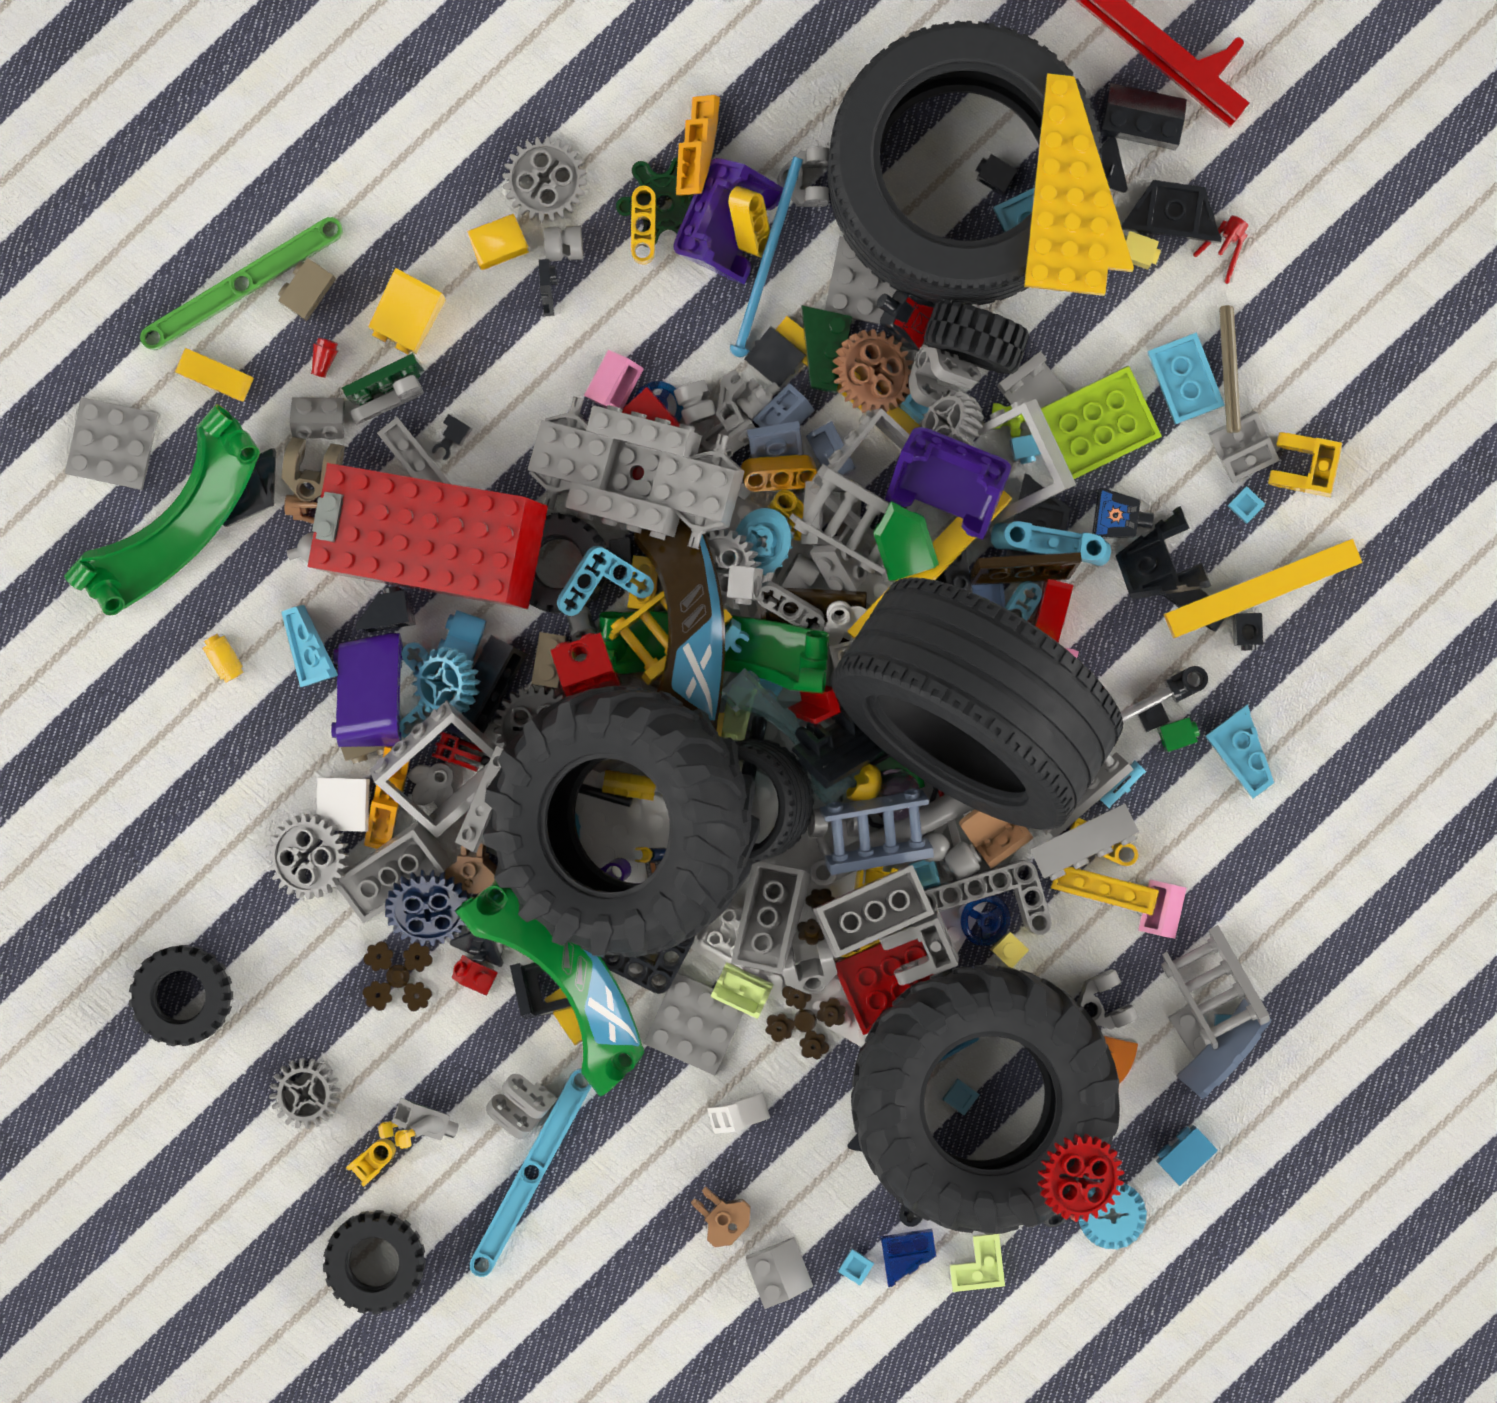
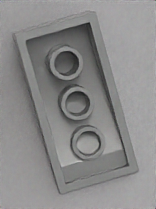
M417 821L344 873L346 875L344 878H337L340 883L337 889L361 921L365 923L385 910V899H388V890H393L394 882L401 884L402 876L409 880L410 872L420 876L421 870H424L426 875H430V872L435 870V876H438L446 870L452 860L434 835Z
M765 862L753 864L731 964L783 974L807 895L811 877L808 872Z

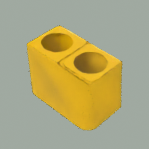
M514 214L467 231L480 270L488 269L529 253L527 249L529 246Z

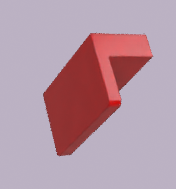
M827 685L825 686L824 693L799 691L802 701L786 708L788 715L813 724H817L840 713L838 699L833 692V688Z

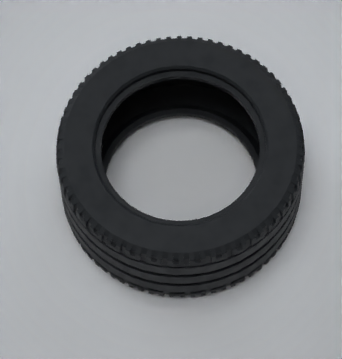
M955 21L954 24H949V22L933 24L931 28L926 29V27H923L920 30L910 32L906 38L904 36L900 37L898 40L890 43L886 50L883 48L870 60L869 64L863 67L848 88L836 114L831 135L827 170L830 202L836 222L850 249L854 250L856 257L866 268L872 270L871 273L882 282L889 283L891 288L931 301L933 304L940 300H951L967 305L977 304L978 306L994 303L996 300H1004L1029 288L1024 287L1032 212L1012 229L987 239L960 241L934 235L913 223L892 200L881 172L880 147L892 125L908 109L925 99L956 92L973 93L989 97L1010 108L1026 123L1039 146L1047 74L1073 76V71L1066 66L1063 60L1059 61L1057 55L1051 52L1045 45L1043 47L1038 44L1039 41L1036 39H1032L1026 34L1020 35L1015 29H1009L1003 25L1000 28L996 27L994 23L989 24L978 21V24L972 23V21ZM1076 78L1078 90L1102 163L1101 135L1098 121L1095 120V111L1090 99L1085 96V89L1080 84L1079 79Z
M903 578L895 581L889 587L855 637V640L839 661L831 677L833 692L849 717L875 744L893 759L930 785L961 803L996 819L1033 829L1053 830L1054 828L1061 827L1067 821L1116 745L1124 725L1122 714L1116 702L1101 682L1082 662L1053 638L1015 613L980 595L951 584L925 578Z

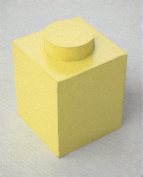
M1129 231L1125 240L1133 265L1147 270L1151 263L1156 265L1161 252L1160 249H1157L1159 241Z
M1007 931L990 949L1011 968L1029 951L1010 931Z

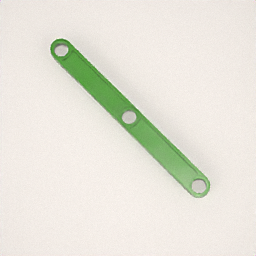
M327 217L147 326L140 335L142 344L150 350L161 349L292 269L300 261H305L307 258L336 242L343 234L341 223L336 218ZM330 222L335 223L338 227L337 234L332 237L326 236L323 232L324 226ZM239 277H246L249 281V286L244 291H239L235 288V281ZM151 331H157L160 335V340L156 345H149L146 341V336Z

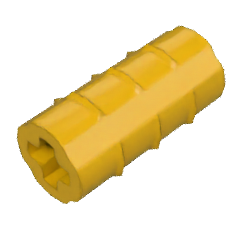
M605 770L602 787L603 793L626 796L627 798H639L640 800H654L656 785L649 777Z

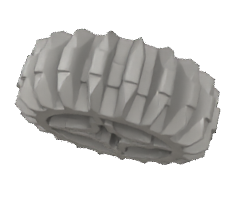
M952 390L949 394L943 393L941 399L932 406H928V412L922 414L924 420L919 423L920 427L928 428L974 446L973 440L976 437H980L978 430L983 428L981 421L984 419V416L981 414L983 409L976 402V399L965 392H955Z
M300 1058L299 1067L294 1060L290 1061L289 1066L291 1070L286 1066H282L280 1069L284 1076L280 1074L274 1075L275 1080L280 1083H272L270 1085V1088L277 1090V1093L270 1094L269 1098L278 1099V1102L272 1105V1109L281 1107L282 1111L277 1114V1117L281 1118L287 1114L288 1118L285 1124L289 1125L295 1119V1128L297 1129L300 1128L302 1121H304L306 1129L311 1128V1120H313L316 1127L320 1126L321 1121L319 1117L324 1121H328L330 1117L326 1111L330 1113L336 1112V1108L330 1104H338L340 1102V1099L333 1097V1094L340 1093L341 1089L338 1087L332 1088V1085L339 1081L338 1078L329 1080L328 1076L333 1073V1070L329 1069L325 1073L322 1072L325 1067L323 1062L315 1068L316 1061L313 1058L310 1059L308 1066H306L305 1058ZM300 1072L312 1074L305 1084L293 1082L289 1079L292 1075ZM318 1079L322 1081L325 1087V1100L315 1090ZM310 1085L308 1094L311 1096V1099L307 1097L300 1102L302 1093L299 1091V1088L303 1090ZM285 1086L295 1096L292 1108H290L285 1099ZM306 1103L321 1107L318 1112L313 1114L298 1113Z

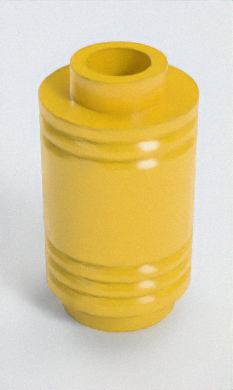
M217 633L204 641L206 646L202 649L221 680L224 679L225 683L244 673L241 669L243 665L225 635L219 637Z

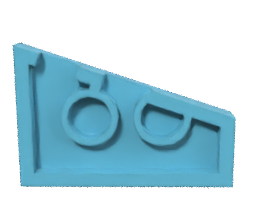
M1248 704L1205 735L1252 799L1274 783L1256 727H1254Z

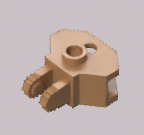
M480 844L477 853L470 852L469 849L461 846V854L457 856V861L444 871L445 879L447 880L454 876L455 884L462 883V890H467L468 893L479 894L495 881L494 876L497 865L489 859V853H486V846L484 844Z
M705 1186L702 1192L716 1205L709 1211L695 1198L691 1204L705 1217L704 1220L708 1223L707 1241L713 1247L732 1245L749 1227L751 1206L744 1199L726 1201L723 1198L720 1199ZM734 1223L737 1225V1228L731 1230L728 1227L729 1224Z

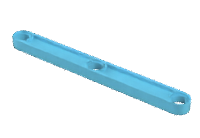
M578 1068L571 1074L470 1261V1270L475 1276L485 1277L494 1268L592 1087L590 1084L581 1088L574 1082L575 1076L581 1073V1068ZM535 1165L539 1169V1176L536 1179L531 1180L525 1176L524 1170L527 1166ZM479 1257H484L489 1262V1268L484 1272L478 1271L474 1266L475 1260Z

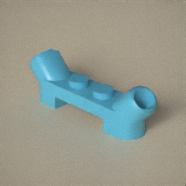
M1020 521L1012 523L998 522L994 525L991 532V542L997 549H1011L1040 555L1081 552L1082 562L1096 566L1105 565L1111 555L1110 544L1101 536L1084 532L1080 534L1032 525V523Z

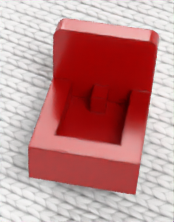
M462 955L453 968L452 979L462 986L487 996L498 972Z

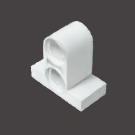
M763 1092L723 1105L707 1108L714 1133L736 1132L744 1129L746 1126L770 1118Z

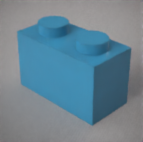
M1194 1125L1191 1128L1188 1126L1183 1128L1177 1134L1178 1140L1172 1146L1167 1144L1157 1153L1159 1158L1156 1162L1179 1186L1218 1151Z

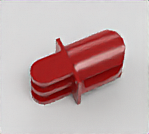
M440 732L439 734L442 735L440 741L435 744L438 747L431 756L478 772L479 767L458 760L456 756L458 754L481 762L482 757L459 748L460 745H464L473 750L483 751L466 740ZM449 738L456 740L453 748L447 746ZM445 749L452 751L450 758L443 756Z

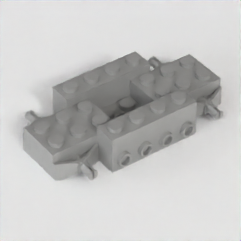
M573 396L572 405L568 413L541 420L528 470L547 489L544 505H547L548 509L554 510L558 495L561 496V493L569 492L565 507L578 511L577 517L593 520V516L602 518L601 523L614 527L617 526V522L626 524V530L641 533V529L649 530V536L665 540L666 535L675 537L679 518H681L692 531L688 546L699 549L702 534L729 528L745 472L725 452L729 436L718 434L713 451L697 454L702 436L694 432V427L680 424L679 427L671 426V421L661 418H655V421L646 419L647 415L634 411L631 412V415L622 413L623 409L607 405V409L593 405L589 421L586 422L582 418L583 415L580 414L584 399ZM638 466H642L644 476L640 480H635L632 475L633 470Z

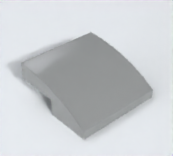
M1256 411L1240 418L1241 431L1238 433H1227L1226 425L1208 433L1232 483L1280 461Z

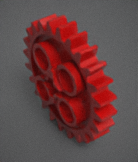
M1074 1134L1073 1142L1064 1137V1146L1055 1143L1057 1151L1055 1153L1047 1151L1050 1160L1041 1161L1046 1166V1170L1038 1171V1174L1044 1177L1043 1180L1038 1182V1185L1045 1188L1040 1192V1195L1047 1198L1045 1204L1053 1207L1052 1211L1057 1215L1061 1213V1217L1066 1220L1071 1217L1073 1221L1078 1222L1081 1216L1084 1221L1088 1222L1089 1214L1097 1219L1098 1210L1101 1209L1107 1213L1106 1204H1116L1112 1196L1121 1195L1116 1190V1186L1124 1185V1182L1118 1179V1176L1123 1175L1124 1171L1117 1168L1122 1164V1161L1114 1158L1117 1155V1151L1110 1149V1144L1105 1141L1102 1142V1139L1097 1136L1092 1139L1090 1135L1085 1134L1083 1139H1081L1079 1135ZM1075 1158L1074 1165L1067 1169L1068 1161ZM1100 1161L1099 1168L1092 1171L1093 1164ZM1060 1174H1068V1175L1073 1176V1177H1068V1176H1067V1177H1060V1178H1059V1175H1060ZM1084 1175H1086V1176L1089 1177L1090 1179H1102V1178H1103V1181H1102V1182H1095V1181H1093V1180L1086 1179V1178H1082V1177H1083ZM1070 1185L1069 1192L1062 1195L1063 1188ZM1095 1187L1093 1196L1088 1197V1191Z

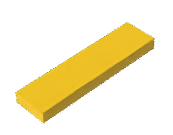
M1074 867L1064 869L1066 874L1052 881L1051 889L1149 915L1154 913L1159 894L1157 889L1075 869Z

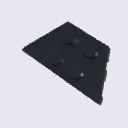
M1153 180L1121 225L1124 230L1219 244L1222 240L1205 187Z
M275 448L259 454L249 481L237 504L223 523L224 527H229L274 506Z
M1024 474L1018 501L1044 487L1029 474ZM1053 496L1016 514L1014 521L1066 531L1070 508ZM1007 549L1006 557L1040 555Z

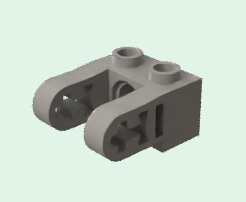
M938 910L933 911V915L879 939L883 949L889 950L918 938L919 942L922 941L928 954L902 965L894 971L899 985H905L928 975L937 974L958 966L959 956Z

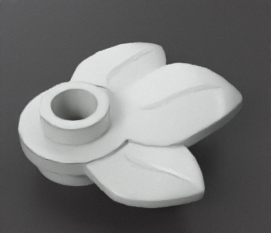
M844 601L831 603L826 612L828 621L823 629L829 633V645L839 644L843 637L850 641L855 640L848 634L847 630L867 609L860 606L851 607ZM843 610L844 614L838 616L835 614V611Z

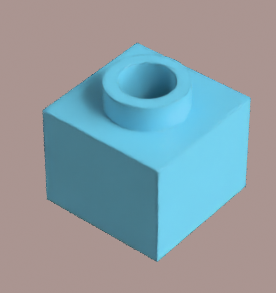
M1032 434L1012 438L1009 441L1013 461L1020 460L1021 464L1032 463L1036 461L1035 457L1041 454Z

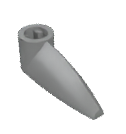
M798 553L778 585L785 588L807 589L813 584L820 570L815 562Z

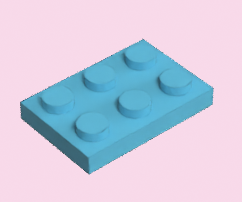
M1197 332L1147 351L1175 425L1225 406Z

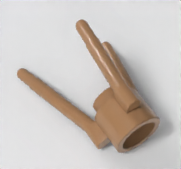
M295 493L294 495H286L285 514L293 515V520H302L314 524L313 517L303 514H307L309 508H317L318 502L303 501Z

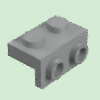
M292 397L289 422L292 437L303 439H343L344 398Z
M741 409L739 410L745 422L731 433H728L723 424L720 423L702 436L700 443L707 452L715 449L718 434L729 436L725 449L729 458L738 449L749 444L747 430L754 429L755 426Z

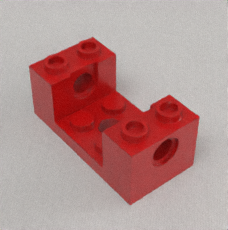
M601 632L586 634L580 640L571 643L562 642L550 650L566 697L594 688L621 686L618 675L614 672ZM587 654L583 661L575 660L578 655Z

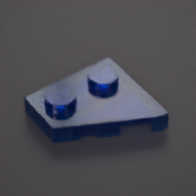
M932 1228L880 1236L888 1287H893L899 1279L907 1274H912L921 1264L928 1263L936 1257Z

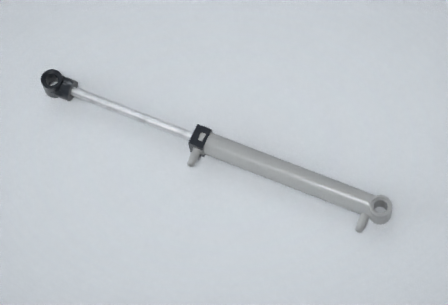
M1192 666L1164 680L1167 688L1121 711L1123 722L1171 697L1177 703L1203 690L1208 683L1207 672L1199 666ZM1191 672L1198 674L1200 678V683L1197 687L1191 686L1187 681V677ZM947 794L920 807L922 836L973 810V808ZM909 814L894 821L896 842L898 843L911 839ZM884 827L869 834L871 847L883 846L886 843ZM817 837L816 841L824 858L816 861L810 868L811 880L819 886H827L852 873L830 874V877L825 881H821L816 877V869L821 865L826 866L825 855L833 853L824 837ZM857 840L845 846V851L858 850L860 842Z

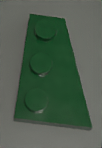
M801 305L810 388L836 393L838 384L834 383V381L839 378V375L832 373V370L839 367V365L835 364L833 360L840 357L836 351L843 347L841 343L848 339L852 316Z

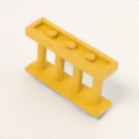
M664 591L626 620L623 617L618 619L611 625L613 630L609 635L611 640L621 635L645 664L644 669L646 671L642 678L647 685H650L663 674L666 662L668 635L649 613L660 603L667 610ZM725 609L724 621L725 625H727L732 619V616L727 611V609ZM639 619L645 623L666 649L664 651L666 656L661 660L653 659L629 629Z

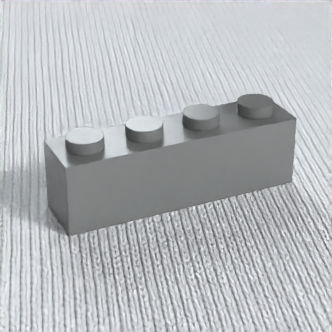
M1123 804L1030 851L1044 879L1050 877L1051 881L1065 875L1064 869L1072 865L1075 869H1078L1089 863V857L1097 854L1100 858L1112 852L1111 846L1121 842L1122 846H1125L1137 840L1135 835L1139 833V830L1126 804Z

